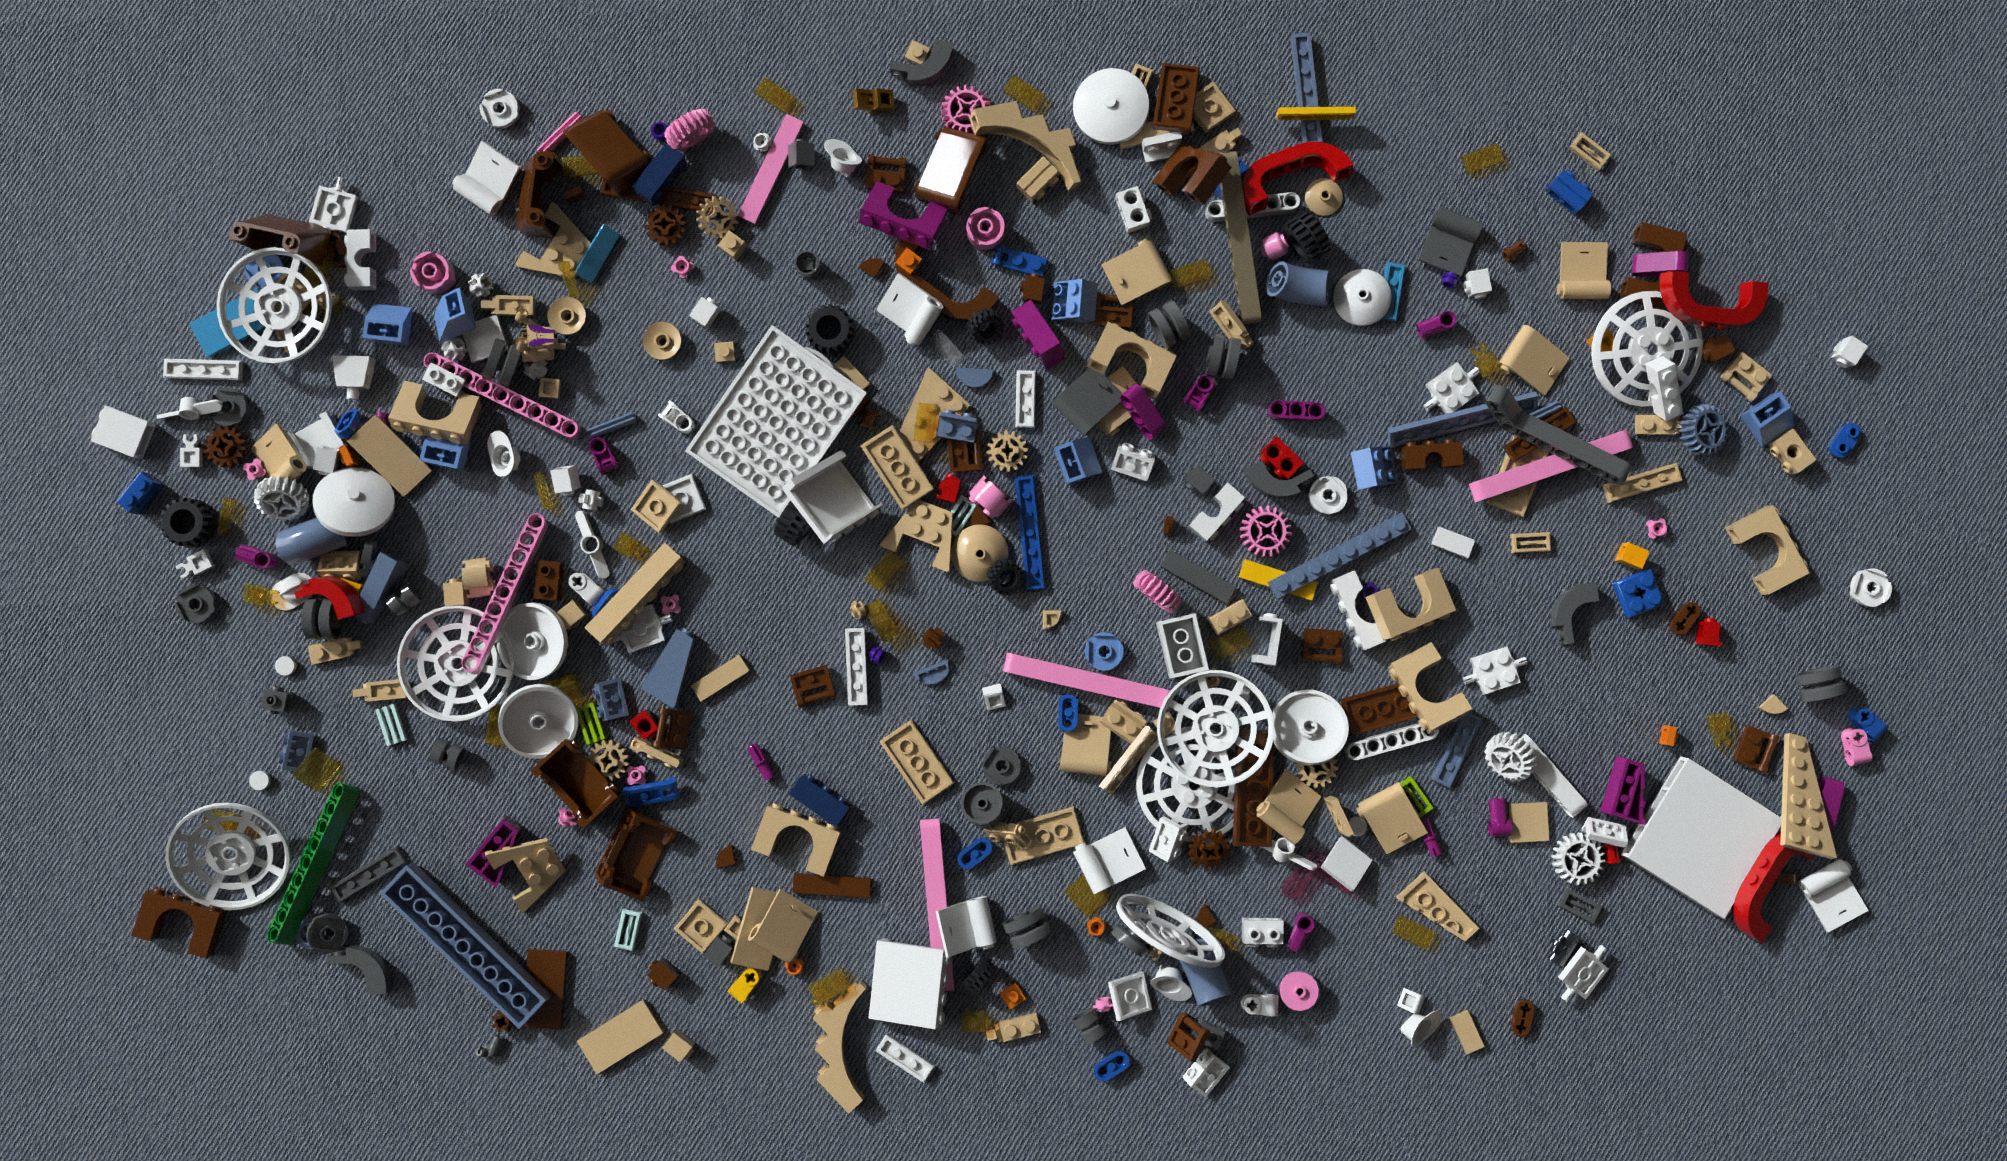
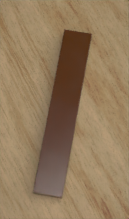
M603 179L600 192L602 196L647 203L634 194L632 186L622 195L618 196ZM668 187L664 192L662 200L655 205L662 206L664 204L666 207L672 205L674 208L696 212L697 210H702L699 205L700 203L705 205V199L708 198L712 201V196H716V194ZM711 207L708 208V210H707V212H706L707 214H708L709 211L711 210Z

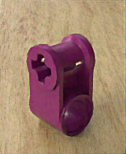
M1208 375L1200 376L1192 389L1189 390L1182 404H1188L1199 413L1213 388V379ZM1200 380H1207L1209 388L1202 389L1199 385Z
M599 437L592 439L589 447L600 473L606 475V472L614 468L619 469L620 463L613 453L609 442ZM602 441L604 443V448L602 451L598 452L596 450V444Z

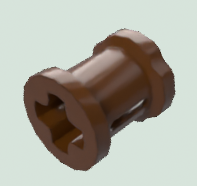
M864 407L865 412L857 425L873 431V425L877 416H880V413Z

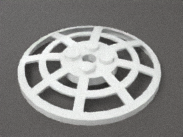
M263 248L243 256L226 273L218 291L217 316L225 337L241 354L263 363H287L306 355L322 339L331 319V293L324 275L312 261L297 254L287 252L284 248ZM268 255H285L293 257L291 268H268L263 257ZM255 260L260 271L252 276L244 287L233 283L238 273ZM301 261L314 270L322 284L313 288L310 282L298 272ZM285 273L289 275L284 285L275 283L271 274ZM261 278H264L267 286L261 289L259 293L251 291L254 284ZM296 278L305 285L308 290L307 292L298 295L293 289ZM229 289L241 294L238 304L240 318L228 321L226 311ZM325 292L327 308L324 322L321 323L315 320L318 310L316 296ZM248 297L255 300V313L246 316L245 306ZM309 299L312 301L310 317L302 314V303ZM281 302L282 309L276 312L274 306L276 303ZM258 320L266 328L262 336H259L249 323ZM298 320L307 324L302 332L294 337L291 327ZM243 325L246 332L258 342L252 352L238 341L231 330L232 328ZM312 327L320 330L313 342L298 353L296 342L304 338ZM274 330H283L286 341L278 342L270 341L269 339ZM265 346H288L290 356L285 358H267L260 356V353Z
M1642 291L1622 298L1604 314L1594 333L1591 357L1597 379L1611 396L1629 405L1653 406L1651 396L1657 394L1653 383L1644 384L1634 380L1640 371L1647 372L1645 363L1662 356L1673 362L1675 350L1684 349L1680 365L1677 366L1675 364L1677 378L1683 383L1679 387L1681 393L1696 375L1701 362L1703 350L1701 328L1697 324H1693L1697 339L1689 340L1686 328L1679 319L1665 310L1653 309L1650 297L1662 298L1661 292ZM1638 299L1643 300L1645 310L1633 314L1626 321L1615 315L1627 304ZM1654 315L1664 316L1670 319L1665 328L1655 326ZM1646 316L1647 327L1637 331L1630 326L1637 319ZM1611 321L1619 327V330L1614 338L1612 351L1601 352L1603 334ZM1677 325L1682 334L1683 341L1674 343L1670 333ZM1626 332L1631 336L1628 349L1619 350L1621 339ZM1653 344L1655 347V351L1653 354L1650 355L1648 353V347L1649 345ZM1697 347L1694 366L1689 376H1687L1682 370L1687 363L1690 348ZM1629 357L1631 364L1634 366L1628 374L1622 367L1620 358ZM1613 359L1615 368L1622 378L1615 387L1607 379L1601 360ZM1630 384L1639 389L1649 390L1648 401L1634 400L1620 392Z
M458 605L434 609L415 621L402 639L397 657L399 681L408 699L425 714L445 721L469 720L491 710L507 692L513 677L515 663L511 641L503 628H501L495 643L502 638L504 639L509 653V670L498 667L499 660L495 645H493L491 650L493 666L484 665L481 672L491 674L482 689L479 688L475 681L480 672L478 674H470L463 667L460 669L454 667V660L456 658L463 659L470 644L468 642L469 632L475 633L477 627L471 625V616L475 614L482 617L484 612L481 610ZM447 612H464L463 623L448 624L439 628L433 620L434 617ZM426 623L432 633L426 638L420 651L408 650L409 643L414 634ZM452 629H462L460 640L449 641L444 632ZM437 637L442 647L437 651L436 655L426 653L429 645ZM483 642L477 646V651H482L485 648V643ZM406 657L418 659V673L422 683L413 688L409 685L406 675ZM471 660L469 662V669H473L476 667V660ZM424 661L434 662L436 674L430 678L426 676ZM497 675L507 677L501 692L488 704L483 694L492 686ZM440 680L450 685L448 695L446 696L438 692L432 685ZM469 685L473 695L455 698L458 686ZM427 689L434 697L445 701L443 712L440 713L429 708L416 695ZM477 699L482 708L470 714L450 715L454 703H467Z
M1209 670L1188 676L1169 692L1159 711L1157 735L1164 757L1178 774L1199 785L1224 787L1245 780L1253 775L1264 763L1273 743L1274 720L1266 698L1253 683L1232 672ZM1222 676L1234 679L1237 683L1232 691L1222 688L1208 689L1205 677ZM1198 680L1201 691L1190 696L1183 705L1172 700L1184 686ZM1244 685L1258 697L1265 711L1253 714L1248 703L1239 696ZM1210 694L1227 695L1229 698L1224 707L1213 705ZM1203 696L1205 708L1198 714L1188 709L1189 705ZM1235 701H1238L1244 707L1248 716L1236 718L1233 712L1230 711ZM1169 706L1178 711L1175 722L1176 736L1164 739L1163 724L1165 713ZM1183 715L1194 720L1192 731L1181 734V722ZM1267 718L1268 738L1263 751L1253 744L1257 734L1256 721ZM1213 723L1221 725V732L1219 734H1213L1210 731V726ZM1250 723L1251 734L1247 742L1238 737L1239 726ZM1195 738L1196 742L1201 746L1196 757L1187 749L1184 741ZM1178 743L1182 752L1192 761L1187 772L1174 761L1167 746ZM1234 743L1244 749L1237 757L1229 761L1226 749L1230 748ZM1207 751L1219 752L1221 763H1209L1202 760ZM1249 752L1259 757L1258 761L1248 771L1240 776L1233 777L1231 766L1242 761ZM1199 766L1209 769H1223L1226 780L1209 781L1195 777L1194 774Z
M1192 726L1181 728V734L1192 731ZM1210 729L1213 734H1219V732ZM1175 732L1172 733L1171 735H1169V736L1166 737V738H1169V737H1172V736H1176ZM1156 739L1143 755L1136 776V792L1142 811L1157 828L1159 822L1153 817L1146 805V802L1157 800L1163 811L1172 818L1173 822L1177 824L1180 822L1188 825H1202L1203 830L1207 828L1208 832H1211L1210 822L1220 817L1227 808L1234 810V802L1232 801L1234 784L1229 786L1227 798L1217 793L1218 787L1200 785L1197 790H1191L1189 787L1190 781L1169 767L1165 757L1161 762L1151 757L1152 753L1160 746L1158 739ZM1184 741L1188 750H1200L1201 748L1199 744L1187 745L1186 741ZM1233 744V745L1230 747L1234 752H1235V746H1236L1235 744ZM1180 747L1169 752L1172 758L1179 753L1182 754L1184 764L1180 767L1187 772L1192 761L1186 757ZM1207 751L1203 761L1211 763L1213 758L1216 757L1221 762L1219 752ZM1148 763L1157 768L1154 778L1155 792L1143 795L1142 778L1145 766ZM1201 766L1198 767L1194 774L1195 777L1209 781L1226 780L1224 772L1215 774L1212 769ZM1232 769L1233 777H1235V769ZM1162 772L1172 777L1171 788L1160 790ZM1174 795L1180 802L1175 813L1170 810L1163 798ZM1212 800L1223 804L1217 812L1208 816L1205 807ZM1187 807L1198 808L1200 819L1183 818L1182 815ZM1233 820L1219 831H1222V834L1229 831L1233 827ZM1187 836L1184 841L1193 842L1192 836Z
M214 803L200 807L186 815L171 833L166 846L165 856L167 869L172 880L186 896L207 907L209 905L221 907V910L245 909L258 905L270 898L284 882L290 867L291 857L289 844L281 828L263 812L237 803ZM233 808L243 810L244 814L242 818L237 816L216 817L211 809ZM201 812L208 819V821L198 826L192 835L179 833L188 820ZM252 814L266 821L277 834L268 836L261 827L250 821ZM220 822H239L236 831L224 830ZM211 825L217 833L210 840L198 837L204 829ZM249 826L254 829L261 838L251 840L244 834L246 827ZM176 840L188 842L187 858L189 863L180 868H177L174 858V844ZM282 841L284 845L285 860L283 869L272 864V843ZM195 844L206 847L205 857L198 860L195 859ZM266 845L267 860L255 856V847ZM231 849L236 855L228 856L225 851ZM252 863L263 868L256 876L249 879L246 870L250 868ZM208 864L217 872L215 878L213 879L205 874L200 867ZM193 870L201 880L211 885L207 896L192 888L183 879L182 875ZM268 871L279 876L269 889L260 895H255L252 885L259 882ZM225 875H239L241 882L226 883L222 882ZM219 888L227 890L244 888L248 899L225 901L214 898Z
M1126 894L1118 900L1116 909L1120 918L1133 932L1156 949L1173 958L1200 967H1217L1223 962L1225 952L1220 942L1205 927L1185 913L1168 904L1143 895ZM1128 904L1145 906L1148 909V914L1134 913ZM1122 907H1124L1127 910V912L1131 915L1130 918L1127 916ZM1155 910L1178 920L1181 924L1177 927L1164 919L1156 917ZM1141 919H1148L1151 921H1148L1147 924H1145ZM1135 921H1136L1137 923H1139V924L1144 928V930H1142L1141 928H1139V927L1135 924ZM1190 928L1208 945H1199L1185 931ZM1187 949L1195 950L1197 956L1187 952ZM1204 951H1213L1216 960L1203 959Z

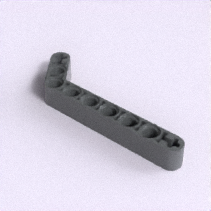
M1501 385L1494 386L1486 401V405L1505 431L1613 484L1624 485L1632 469L1630 463L1524 412L1509 389Z

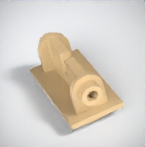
M999 822L997 825L983 830L991 841L1024 844L1021 835L1024 834L1025 827L1021 824L1009 823L1008 825L1007 823Z

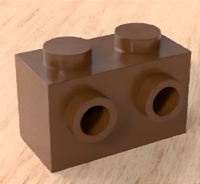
M537 560V564L533 567V575L535 576V583L532 584L531 593L534 595L533 599L561 601L564 574L563 562Z

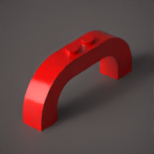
M1305 142L1287 147L1276 153H1271L1254 162L1245 173L1242 188L1246 212L1250 216L1266 209L1268 196L1263 190L1262 185L1269 180L1303 167L1314 166L1326 171L1332 181L1336 183L1351 177L1354 164L1342 150L1324 142Z
M1669 271L1660 274V292L1666 308L1680 321L1697 324L1699 328L1714 326L1715 330H1725L1727 327L1747 324L1759 316L1764 309L1768 297L1769 283L1750 281L1740 284L1739 300L1733 309L1703 306L1696 303L1690 295L1688 288L1689 273Z
M1781 833L1773 837L1762 849L1742 882L1734 902V919L1737 927L1746 936L1762 944L1772 929L1762 918V903L1784 865L1795 855H1800L1811 861L1816 856L1780 846Z

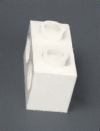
M1138 186L1116 193L1115 200L1127 233L1148 227L1152 216L1149 208H1145L1144 202L1146 199L1143 191H1139ZM1130 196L1134 197L1136 199V203L1129 204L1126 201V198ZM1139 214L1142 217V221L1136 222L1132 216Z

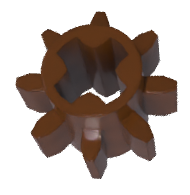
M930 627L922 636L925 640L922 644L927 649L933 647L936 650L945 640L942 637L944 632L938 627L935 630Z
M498 1010V1015L492 1016V1019L495 1020L492 1027H496L498 1033L504 1029L508 1033L511 1031L510 1026L515 1025Z

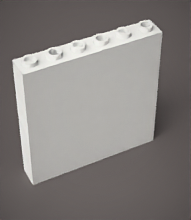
M1680 757L1644 815L1645 825H1638L1621 855L1709 912L1725 919L1730 914L1737 892L1760 852L1781 830V817L1691 759Z

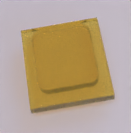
M315 747L292 775L303 784L319 792L341 764Z
M1083 873L1063 891L1086 917L1109 897L1104 890L1093 894Z

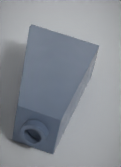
M379 553L359 595L365 612L355 615L357 616L355 618L357 621L363 624L375 623L386 604L385 597L394 591L409 565L408 562L394 554Z
M685 628L682 630L676 629L640 688L672 708H677L679 705L696 639L692 637L693 633Z

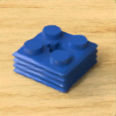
M1645 569L1612 583L1626 618H1632L1665 604L1651 569ZM1638 590L1641 591L1640 596H1636L1635 594L1638 592Z

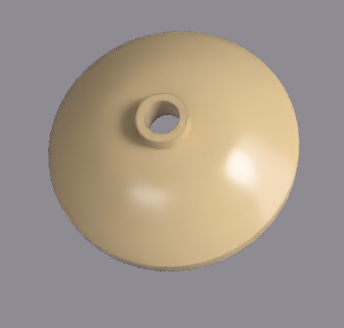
M973 525L962 530L955 538L951 551L952 562L956 570L966 579L975 582L989 580L987 574H990L988 571L989 567L993 568L991 564H997L999 559L1002 561L1003 559L1008 560L1009 554L1007 543L1002 534L987 525ZM978 550L983 551L984 555L982 557H977L976 552Z

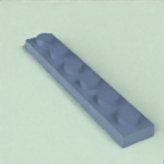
M1310 32L1291 34L1298 107H1319ZM1300 120L1302 143L1322 142L1320 120Z

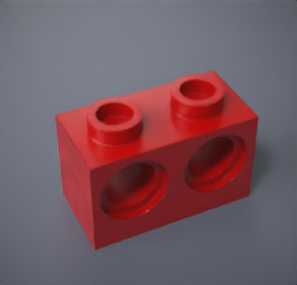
M1277 436L1258 454L1260 461L1262 460L1267 467L1270 465L1274 469V475L1280 480L1289 479L1304 463ZM1270 448L1277 451L1276 458L1269 456L1268 450ZM1283 462L1290 463V471H1285L1282 468Z

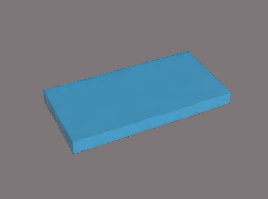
M256 288L252 291L259 293L260 289ZM248 297L245 306L246 316L255 313V300ZM239 298L226 304L228 321L240 318L238 309ZM217 309L189 323L206 357L210 358L232 346L220 327ZM258 320L249 323L256 333L266 328ZM243 325L231 329L239 342L250 337Z

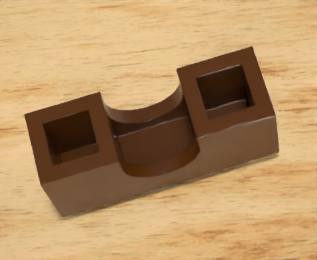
M1456 439L1444 440L1442 444H1437V441H1426L1425 445H1418V442H1410L1400 448L1402 471L1426 468L1425 459L1428 454L1438 457L1440 468L1464 465L1462 442H1456Z

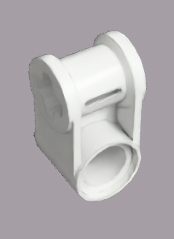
M670 400L664 411L658 414L664 421L684 434H691L695 430L696 424L694 420ZM689 420V426L682 429V422Z
M574 573L569 578L570 587L594 607L606 592L601 585L584 573ZM576 578H582V579H581V582H582L583 584H582V585H576L577 582H578V581L576 580Z
M1246 994L1241 998V1007L1249 1014L1278 1016V995ZM1252 1000L1255 1004L1249 1008L1247 1003L1249 1004Z

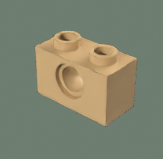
M1794 429L1785 431L1767 444L1770 448V453L1775 458H1778L1782 469L1790 475L1799 473L1817 460ZM1788 449L1792 451V457L1788 455Z

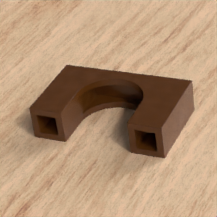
M1178 145L1152 182L1163 193L1174 196L1184 181L1195 172L1182 191L1193 202L1205 205L1232 167L1227 163L1228 159L1220 153L1214 154L1209 150L1205 152L1200 148L1194 149L1189 145L1187 147Z
M1642 222L1636 226L1632 245L1651 249L1655 252L1685 251L1688 240H1686L1687 233ZM1628 277L1622 282L1618 299L1621 300L1626 296L1642 291L1660 292V280L1658 282H1647ZM1650 297L1653 308L1666 309L1662 298ZM1638 299L1632 303L1643 305V300Z
M154 887V889L145 891L131 936L147 941L158 939L167 914L172 909H180L191 917L194 926L187 953L208 958L214 955L227 910H221V907L213 905L207 907L192 899L184 898V894L176 892L171 894L166 892L165 888Z

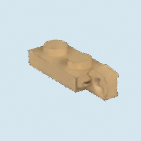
M1238 128L1230 133L1226 130L1201 146L1200 149L1205 152L1209 150L1214 154L1228 153L1236 145L1235 140L1240 138L1242 133Z
M496 295L492 297V301L481 300V308L483 310H491V314L516 316L518 309L523 307L528 311V316H535V296Z
M1225 299L1209 311L1228 339L1231 337L1241 339V349L1243 351L1253 344L1247 329Z
M1636 415L1635 435L1679 434V430L1682 428L1679 424L1681 422L1680 416L1665 421L1658 415Z
M341 638L308 646L311 665L351 657L355 655L354 650L365 648L363 640L352 641L351 638Z
M399 679L366 682V684H363V689L352 690L353 697H364V701L368 702L408 698L401 687Z
M638 737L633 738L629 747L636 753L642 751L647 753V757L653 760L660 759L664 761V765L670 768H678L684 761L683 757L665 748L655 747L652 742H647Z
M1037 1013L999 1021L998 1024H995V1029L986 1031L988 1041L998 1039L999 1042L1041 1033Z

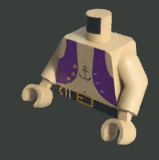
M520 307L518 309L515 320L519 323L524 322V324H522V337L519 336L515 344L517 345V350L522 352V362L554 359V349L566 350V338H554L553 328L536 324L531 318H526L529 313L525 308Z

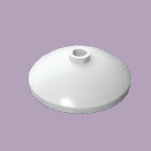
M1369 269L1353 270L1344 275L1337 283L1333 295L1334 306L1339 316L1346 322L1356 326L1371 325L1382 319L1387 313L1391 304V289L1388 282L1379 273ZM1365 292L1366 296L1360 297L1359 293Z

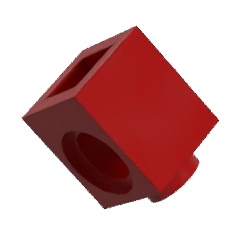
M649 709L642 711L629 721L643 740L648 738L652 740L656 737L659 723ZM645 721H649L651 724V729L648 732L643 729Z

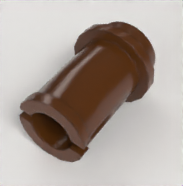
M1520 239L1511 247H1506L1502 252L1503 258L1508 262L1515 260L1517 255L1528 249L1527 243L1522 245L1524 240Z
M867 396L864 397L854 411L853 417L861 416V411L871 401Z

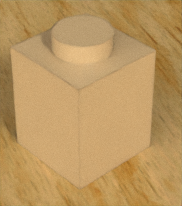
M729 230L718 244V247L737 261L747 248V244Z
M449 579V583H443L445 606L469 605V599L467 598L469 592L464 589L461 579Z
M577 600L570 601L557 612L565 628L571 630L589 616Z
M676 1029L662 1049L681 1062L683 1058L688 1059L694 1052L692 1047L695 1042Z

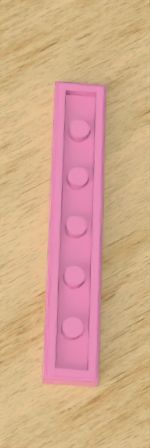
M786 114L738 213L739 218L756 225L787 161L788 145L795 142L804 125L803 121Z

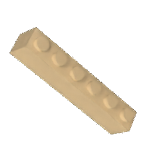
M664 543L586 625L585 629L605 647L608 644H612L616 640L617 635L630 625V621L643 611L644 606L655 599L657 592L668 585L670 578L682 570L685 561Z

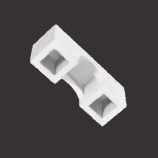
M370 229L347 230V236L344 238V243L347 247V254L344 257L345 265L347 266V273L344 276L345 284L352 290H376V271L361 265V259L365 254L376 252V233Z
M1663 356L1645 363L1648 380L1653 383L1658 393L1651 396L1654 413L1665 421L1682 415L1683 408L1675 364Z
M1227 482L1213 498L1220 505L1219 515L1217 517H1209L1202 511L1188 528L1204 542L1208 539L1212 541L1219 533L1217 529L1220 525L1225 526L1231 520L1229 515L1233 511L1238 512L1244 505L1242 500L1245 497Z

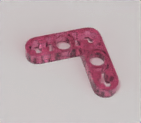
M1311 850L1303 858L1312 861L1310 856L1318 854L1317 859L1323 863L1327 857L1317 850ZM1313 862L1317 865L1315 871L1298 864L1285 880L1281 889L1286 897L1296 898L1317 872L1340 891H1350L1345 886L1341 887L1342 884L1337 880L1333 882L1335 878L1326 876L1322 868L1318 870L1320 865L1316 862ZM1306 869L1308 872L1307 878L1299 879L1297 876L1298 871ZM1293 877L1298 882L1302 883L1300 886L1298 884L1294 886V893L1290 892L1289 894H1287L1288 889L1286 887L1288 885L1293 886V884L1295 883L1292 880Z

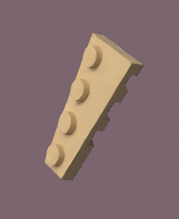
M1425 871L1396 896L1401 902L1406 903L1464 941L1479 929L1475 922Z

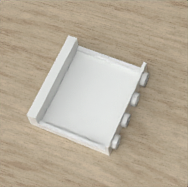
M842 450L791 478L782 487L783 491L823 544L830 540L832 542L837 541L842 537L841 534L843 532L846 535L855 528V525L859 527L867 521L866 518H874L880 513L878 509L883 506L882 502L877 506L872 504L841 463L846 457Z
M885 938L877 940L869 1019L930 1029L940 1027L945 1018V1014L942 1011L947 998V994L944 992L945 985H947L949 979L947 965L950 964L951 957L946 958L944 949L891 942L890 939Z

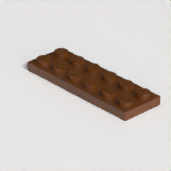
M1239 729L1238 737L1248 742L1251 729ZM1257 730L1253 744L1263 751L1267 743L1268 730ZM1274 742L1261 767L1250 777L1234 784L1233 846L1272 847V828L1257 817L1256 810L1273 789ZM1238 745L1235 746V757L1244 750ZM1249 752L1242 761L1235 764V777L1248 771L1258 761L1259 757Z

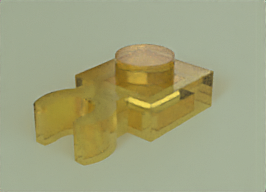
M1482 341L1479 343L1481 351H1477L1475 346L1470 349L1472 354L1479 358L1474 362L1484 378L1501 369V365L1493 351L1487 354V345Z
M621 532L613 547L614 550L629 558L634 553L640 561H645V558L640 556L641 551L650 552L647 547H638L640 541Z
M245 584L243 603L265 605L266 600L268 604L277 605L278 602L272 600V595L279 594L280 591L269 590L267 592V586Z
M1728 712L1706 715L1709 734H1715L1713 745L1720 747L1719 741L1723 739L1724 745L1729 746L1730 739L1726 736V732H1731Z
M1212 926L1206 928L1220 942L1222 947L1227 945L1231 950L1237 949L1236 946L1230 945L1232 939L1239 940L1237 935L1231 934L1226 936L1227 931Z

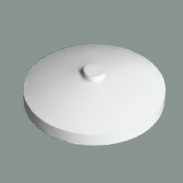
M1116 68L1097 71L1088 76L1076 91L1073 102L1075 120L1080 130L1095 142L1112 145L1130 140L1139 133L1148 118L1149 98L1146 88L1135 75L1128 71Z
M351 467L334 471L318 483L313 494V509L318 521L328 530L343 536H364L379 530L390 520L395 507L394 493L388 481L378 473L365 468Z
M523 603L510 609L502 628L509 637L514 652L515 664L513 674L526 680H537L552 675L561 666L567 653L568 637L563 621L553 609L541 603ZM502 638L496 642L497 650L503 664L509 670V653L506 643Z
M545 684L525 686L512 693L503 703L498 717L499 733L505 745L514 753L526 758L542 759L565 739H574L578 729L577 710L572 699L556 687Z
M1299 690L1290 693L1276 705L1272 713L1274 720L1273 742L1277 749L1293 762L1303 765L1326 763L1340 753L1347 740L1349 731L1347 716L1340 704L1323 692Z

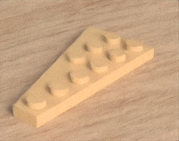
M929 367L899 431V436L917 463L941 439V437H936L939 413L944 412V410H952L956 412V415L962 416L971 406Z
M1787 733L1784 735L1780 846L1828 859H1835L1837 856L1807 739L1803 736Z

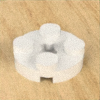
M494 89L485 94L484 100L480 104V113L483 119L493 128H507L519 119V103L510 92L503 89ZM499 104L504 107L501 113L495 112Z
M1321 477L1311 485L1308 499L1311 506L1317 512L1326 515L1333 514L1345 506L1347 502V488L1337 477ZM1324 491L1332 492V500L1324 499Z
M1879 569L1860 570L1851 581L1850 596L1862 606H1878L1889 599L1892 592L1891 582L1888 581V576ZM1873 583L1872 587H1874L1875 590L1869 592L1867 589V585Z

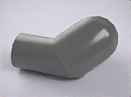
M494 1035L491 1044L479 1047L476 1050V1055L482 1059L495 1056L498 1053L503 1037Z

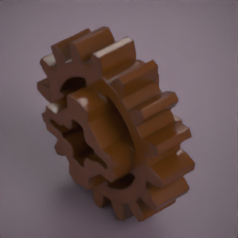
M662 204V209L655 206L656 212L649 211L651 217L645 218L649 224L645 225L644 228L650 230L646 233L647 236L652 237L651 240L654 243L658 240L659 246L665 243L669 247L670 242L676 245L677 238L679 240L683 239L681 233L686 234V230L683 227L687 226V223L682 221L685 219L684 215H679L680 210L678 208L674 210L672 205L668 209L664 204ZM669 214L676 217L677 220L670 219ZM667 222L669 225H667L666 229H664L662 226H665V223ZM655 231L661 232L663 237L658 236Z
M218 426V431L212 429L211 433L213 435H206L209 441L203 444L208 446V449L204 450V453L210 454L207 459L214 460V465L220 464V467L224 468L227 465L234 467V462L240 464L239 458H246L243 451H248V448L244 447V444H247L248 441L242 440L245 435L238 433L239 429H232L230 426H225V428ZM228 434L232 435L235 440H232ZM217 453L221 454V457H224V459H221Z
M1207 828L1204 829V833L1197 831L1198 836H1192L1193 842H1188V853L1191 861H1195L1196 866L1202 864L1203 869L1207 865H1210L1211 869H1213L1214 864L1220 866L1221 860L1226 861L1225 855H1230V844L1227 836H1223L1222 831L1216 833L1215 828H1212L1211 832H1208Z

